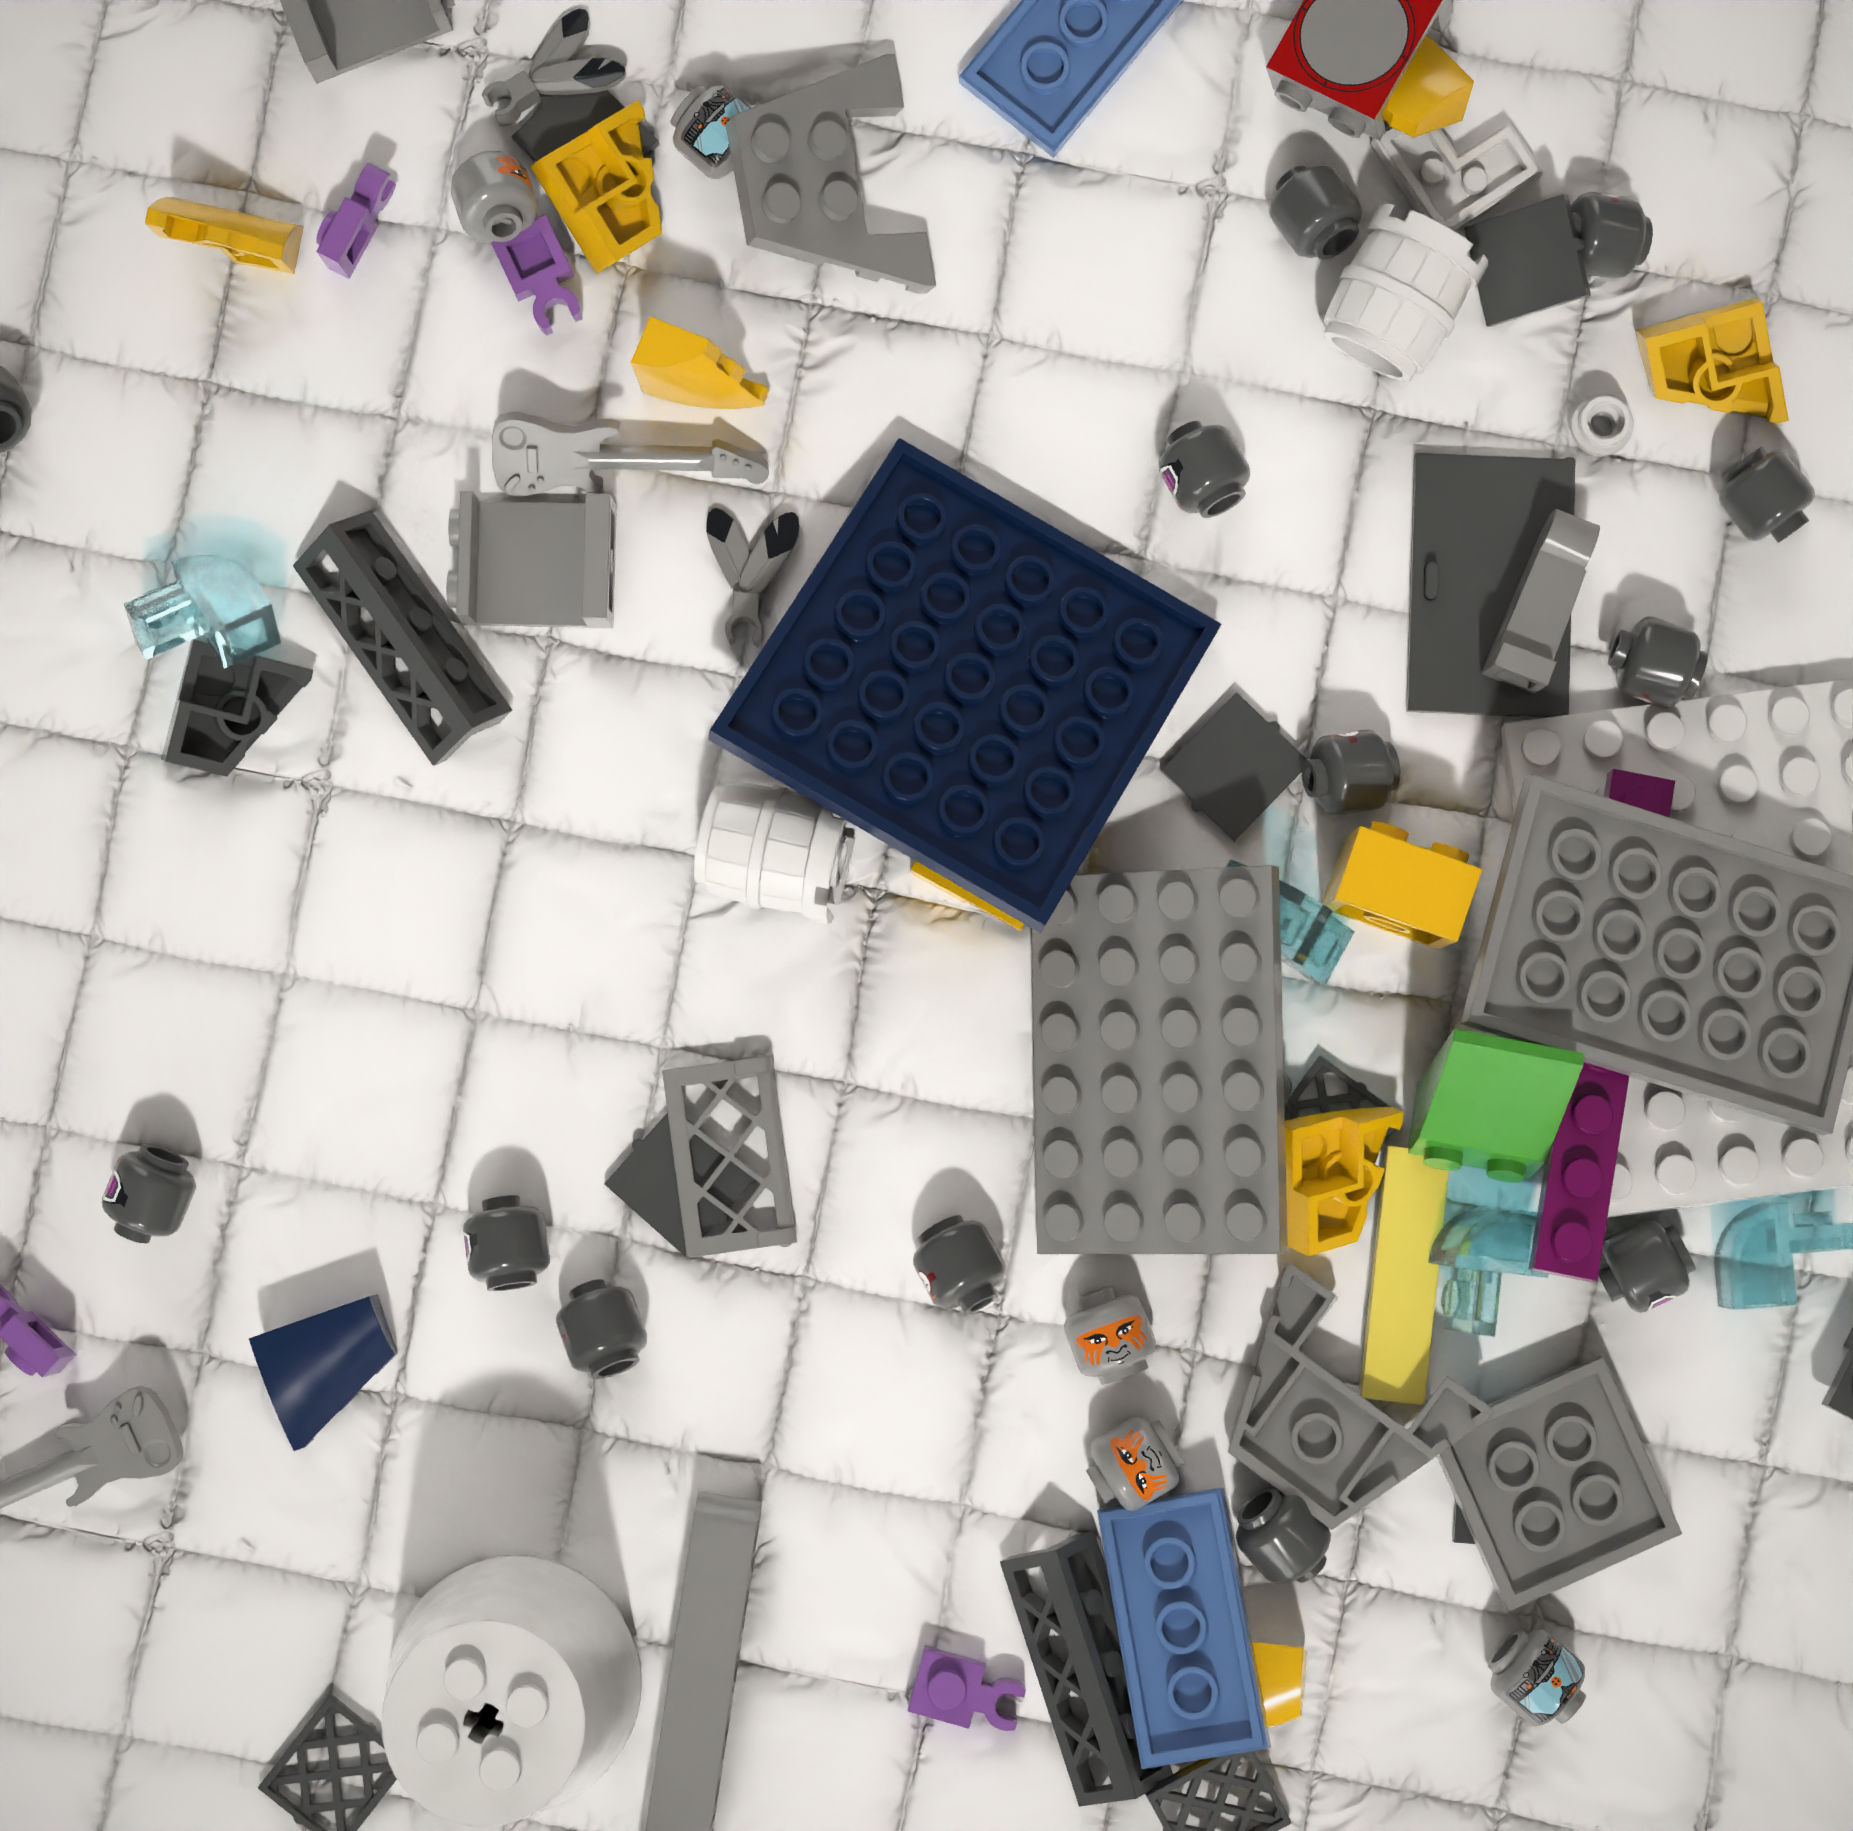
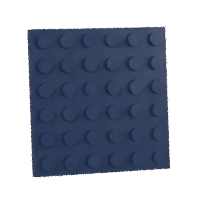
M898 438L709 731L708 740L1041 934L1222 624L903 439Z

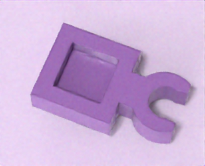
M367 163L359 175L351 199L345 197L337 212L330 211L322 221L316 237V243L319 245L316 252L328 269L348 279L352 276L378 227L375 220L380 211L389 202L396 188V184L389 180L391 177L390 173Z
M546 215L537 218L531 226L520 232L517 237L510 241L491 242L518 302L530 296H536L533 303V316L538 327L545 335L553 333L547 314L554 305L562 304L567 306L575 322L582 320V309L577 297L569 289L559 286V283L574 277V274Z
M0 1285V1338L8 1345L5 1350L6 1356L16 1367L30 1376H34L36 1372L41 1377L60 1373L77 1354L33 1312H26L21 1308L16 1299Z
M925 1645L908 1704V1712L969 1729L973 1712L976 1711L985 1714L988 1722L995 1728L1003 1731H1013L1016 1729L1017 1718L1000 1713L996 1708V1701L1004 1694H1013L1016 1697L1024 1698L1026 1687L1023 1683L1013 1678H1000L993 1683L984 1682L982 1680L986 1669L985 1662Z

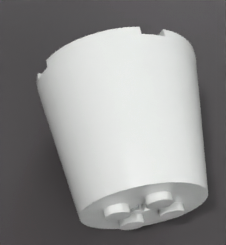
M506 1555L488 1558L451 1573L439 1581L420 1599L404 1621L392 1650L381 1722L383 1745L388 1763L400 1785L413 1800L430 1813L452 1823L471 1827H494L509 1824L561 1805L589 1789L604 1776L623 1751L633 1731L638 1716L642 1690L639 1653L637 1654L632 1636L623 1619V1614L609 1595L594 1581L565 1564L536 1556ZM486 1703L492 1704L499 1710L495 1719L504 1723H496L492 1729L486 1728L479 1722L482 1716L475 1714V1712H479Z

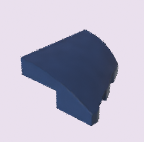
M378 1294L248 1338L263 1382L293 1451L307 1447L314 1440L315 1435L358 1395V1391L398 1354Z

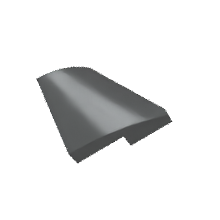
M191 639L161 760L227 777L245 757L246 751L260 735L265 734L278 719L277 716L301 688H305L311 681L313 670Z

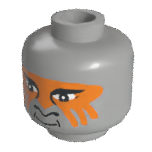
M501 151L478 153L459 165L452 176L451 195L458 218L465 233L475 241L492 245L491 242L510 241L517 237L520 232L531 226L536 220L538 202L524 164L514 155Z
M1108 1286L1077 1298L1081 1310L1076 1311L1066 1319L1064 1330L1078 1369L1082 1374L1090 1377L1098 1376L1101 1385L1130 1377L1149 1368L1146 1358L1150 1357L1155 1351L1156 1340L1139 1297L1131 1294L1116 1297L1113 1286Z
M1133 1416L1100 1435L1092 1442L1091 1454L1096 1464L1087 1469L1086 1472L1104 1503L1117 1498L1123 1508L1135 1511L1173 1490L1179 1482L1177 1468L1185 1463L1160 1420L1150 1424L1142 1416Z

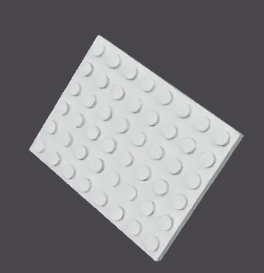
M1853 678L1680 700L1669 708L1648 704L1504 723L1500 728L1514 815L1524 778L1531 774L1604 797L1607 773L1612 769L1624 770L1675 780L1670 818L1853 876ZM1853 1050L1833 1134L1818 1135L1629 1076L1608 1217L1853 1186Z

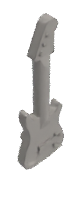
M507 412L497 417L493 427L492 467L496 483L502 491L512 496L521 497L539 494L560 486H576L597 493L603 490L604 480L601 476L595 475L592 469L711 471L713 478H743L754 484L765 482L769 476V465L765 458L719 439L712 441V447L601 444L606 438L619 435L620 422L613 419H600L573 426L556 424L544 418L522 412Z
M137 1386L125 1391L111 1401L95 1419L87 1423H70L59 1427L54 1436L58 1439L65 1438L72 1444L73 1450L0 1481V1509L73 1477H76L78 1487L75 1493L66 1499V1504L69 1507L85 1502L109 1482L121 1478L141 1479L161 1476L170 1472L183 1460L184 1451L168 1409L157 1393L151 1388Z

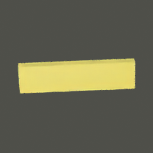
M1385 1146L1383 1160L1385 1171L1381 1179L1359 1395L1366 1399L1425 1405L1449 1170H1440L1425 1165L1423 1163L1424 1156L1409 1154V1148Z

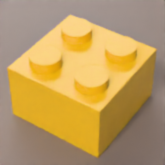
M1372 821L1370 828L1359 826L1343 840L1320 908L1437 950L1458 942L1483 869L1468 864L1469 854L1458 848L1433 842L1431 849L1408 843L1406 841L1409 833L1396 826L1379 821Z

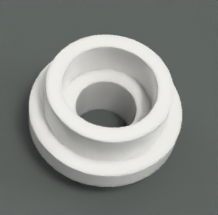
M1606 393L1594 394L1581 401L1575 408L1570 421V430L1575 443L1583 451L1594 456H1609L1620 451L1630 440L1634 429L1633 415L1627 404L1620 398ZM1594 417L1605 418L1611 426L1610 434L1607 436L1595 434L1591 428V419Z

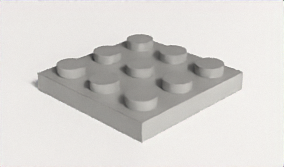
M1602 1356L1593 1357L1488 1404V1406L1495 1410L1491 1418L1437 1456L1503 1608L1509 1612L1683 1534L1605 1358Z

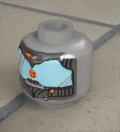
M702 85L698 86L682 101L671 118L670 123L675 127L673 134L675 148L710 179H719L728 175L734 170L726 123L734 115L751 109V107L724 85L713 86L708 90Z
M1522 1629L1516 1630L1502 1642L1488 1663V1667L1493 1671L1490 1683L1493 1693L1532 1726H1541L1553 1719L1563 1724L1575 1715L1585 1701L1586 1694L1580 1690L1585 1678L1584 1664L1555 1637L1543 1629H1536L1525 1633Z

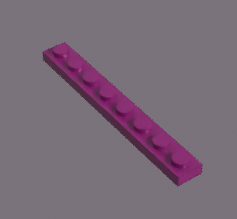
M1612 769L1607 773L1604 797L1670 818L1675 780ZM1584 1062L1545 1161L1528 1270L1588 1282L1598 1281L1629 1083L1628 1075Z

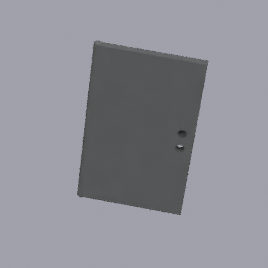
M1416 453L1414 455L1406 712L1539 718L1569 715L1571 615L1554 659L1557 663L1550 682L1545 688L1532 694L1482 675L1481 672L1546 520L1554 509L1574 515L1575 458L1557 459Z

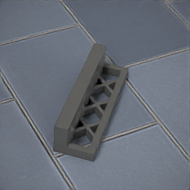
M372 510L329 524L293 564L296 572L433 766L445 762L471 735L499 724L512 711L507 701ZM327 554L339 569L340 587L333 586L318 565ZM359 606L365 607L374 619L375 637L368 636L360 625ZM394 657L401 658L410 670L411 687L403 686L396 676ZM429 707L437 709L452 730L443 740H441L430 724Z
M1094 1531L1076 1534L1049 1548L1013 1555L1000 1561L1079 1807L1137 1799L1155 1788L1159 1781L1173 1773L1170 1765L1141 1769L1109 1577ZM1041 1566L1049 1590L1046 1602L1033 1593L1025 1569ZM1051 1629L1065 1639L1069 1652L1066 1663L1052 1653L1048 1641ZM1071 1690L1085 1701L1089 1713L1086 1725L1072 1714L1068 1702ZM1090 1752L1105 1763L1111 1784L1095 1785L1087 1761Z

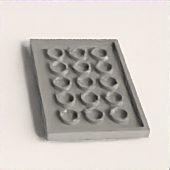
M1531 774L1524 778L1460 1024L1508 1039L1585 1053L1584 1062L1818 1135L1833 1134L1853 1050V876Z
M1264 865L1075 875L1041 934L1032 929L1037 1254L1288 1253L1279 867Z

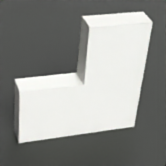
M1510 122L1459 155L1441 128L1413 138L1399 130L1388 127L1380 141L1372 138L1370 143L1414 210L1447 226L1455 232L1460 231L1535 183L1544 173Z

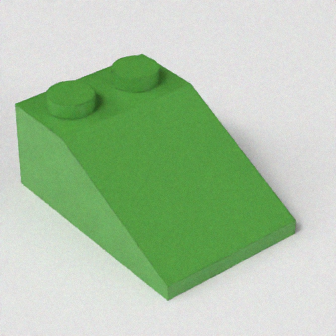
M1454 1028L1417 1082L1408 1153L1424 1156L1423 1163L1425 1165L1440 1170H1459L1462 1165L1485 1169L1486 1175L1489 1178L1503 1182H1521L1525 1177L1532 1178L1545 1163L1583 1068L1585 1053Z

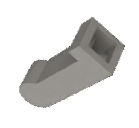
M1554 509L1551 512L1530 555L1482 669V675L1532 694L1548 686L1557 663L1554 661L1587 572L1585 568L1599 537L1600 525L1558 509Z

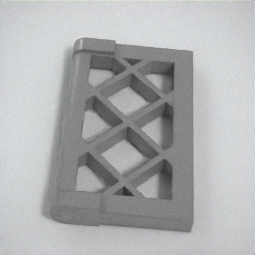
M758 1054L754 1058L662 1070L687 1258L777 1245L789 1247L792 1243H797L772 1055ZM757 1076L762 1108L757 1116H754L726 1094L737 1079ZM728 1080L721 1090L711 1083ZM704 1084L717 1095L693 1125L686 1120L682 1086ZM721 1099L752 1121L730 1152L699 1130ZM757 1125L765 1131L770 1172L765 1179L734 1156ZM695 1134L725 1156L703 1187L695 1183L689 1141ZM730 1161L760 1183V1186L738 1214L707 1192ZM767 1188L774 1196L778 1227L756 1229L744 1220L743 1217L763 1190ZM702 1197H705L734 1219L722 1235L702 1237L698 1203ZM738 1223L748 1230L732 1233Z

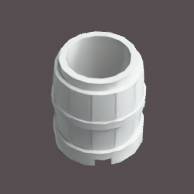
M1383 204L1378 206L1367 226V234L1369 236L1360 247L1350 266H1346L1340 276V284L1324 318V323L1327 326L1324 331V338L1333 347L1359 364L1392 379L1408 382L1412 380L1414 374L1424 372L1444 339L1449 338L1455 327V318L1466 298L1468 290L1477 287L1488 267V259L1483 254L1474 262L1467 256L1473 244L1447 226L1413 210L1409 211L1404 221L1390 217L1395 205Z
M730 781L726 787L715 786L707 801L696 844L694 878L696 883L705 885L707 892L723 898L747 903L748 907L760 910L766 907L783 911L801 912L803 919L830 924L834 916L826 905L827 903L840 905L850 869L855 837L843 835L845 819L806 796L790 791L787 787L778 785L769 787Z

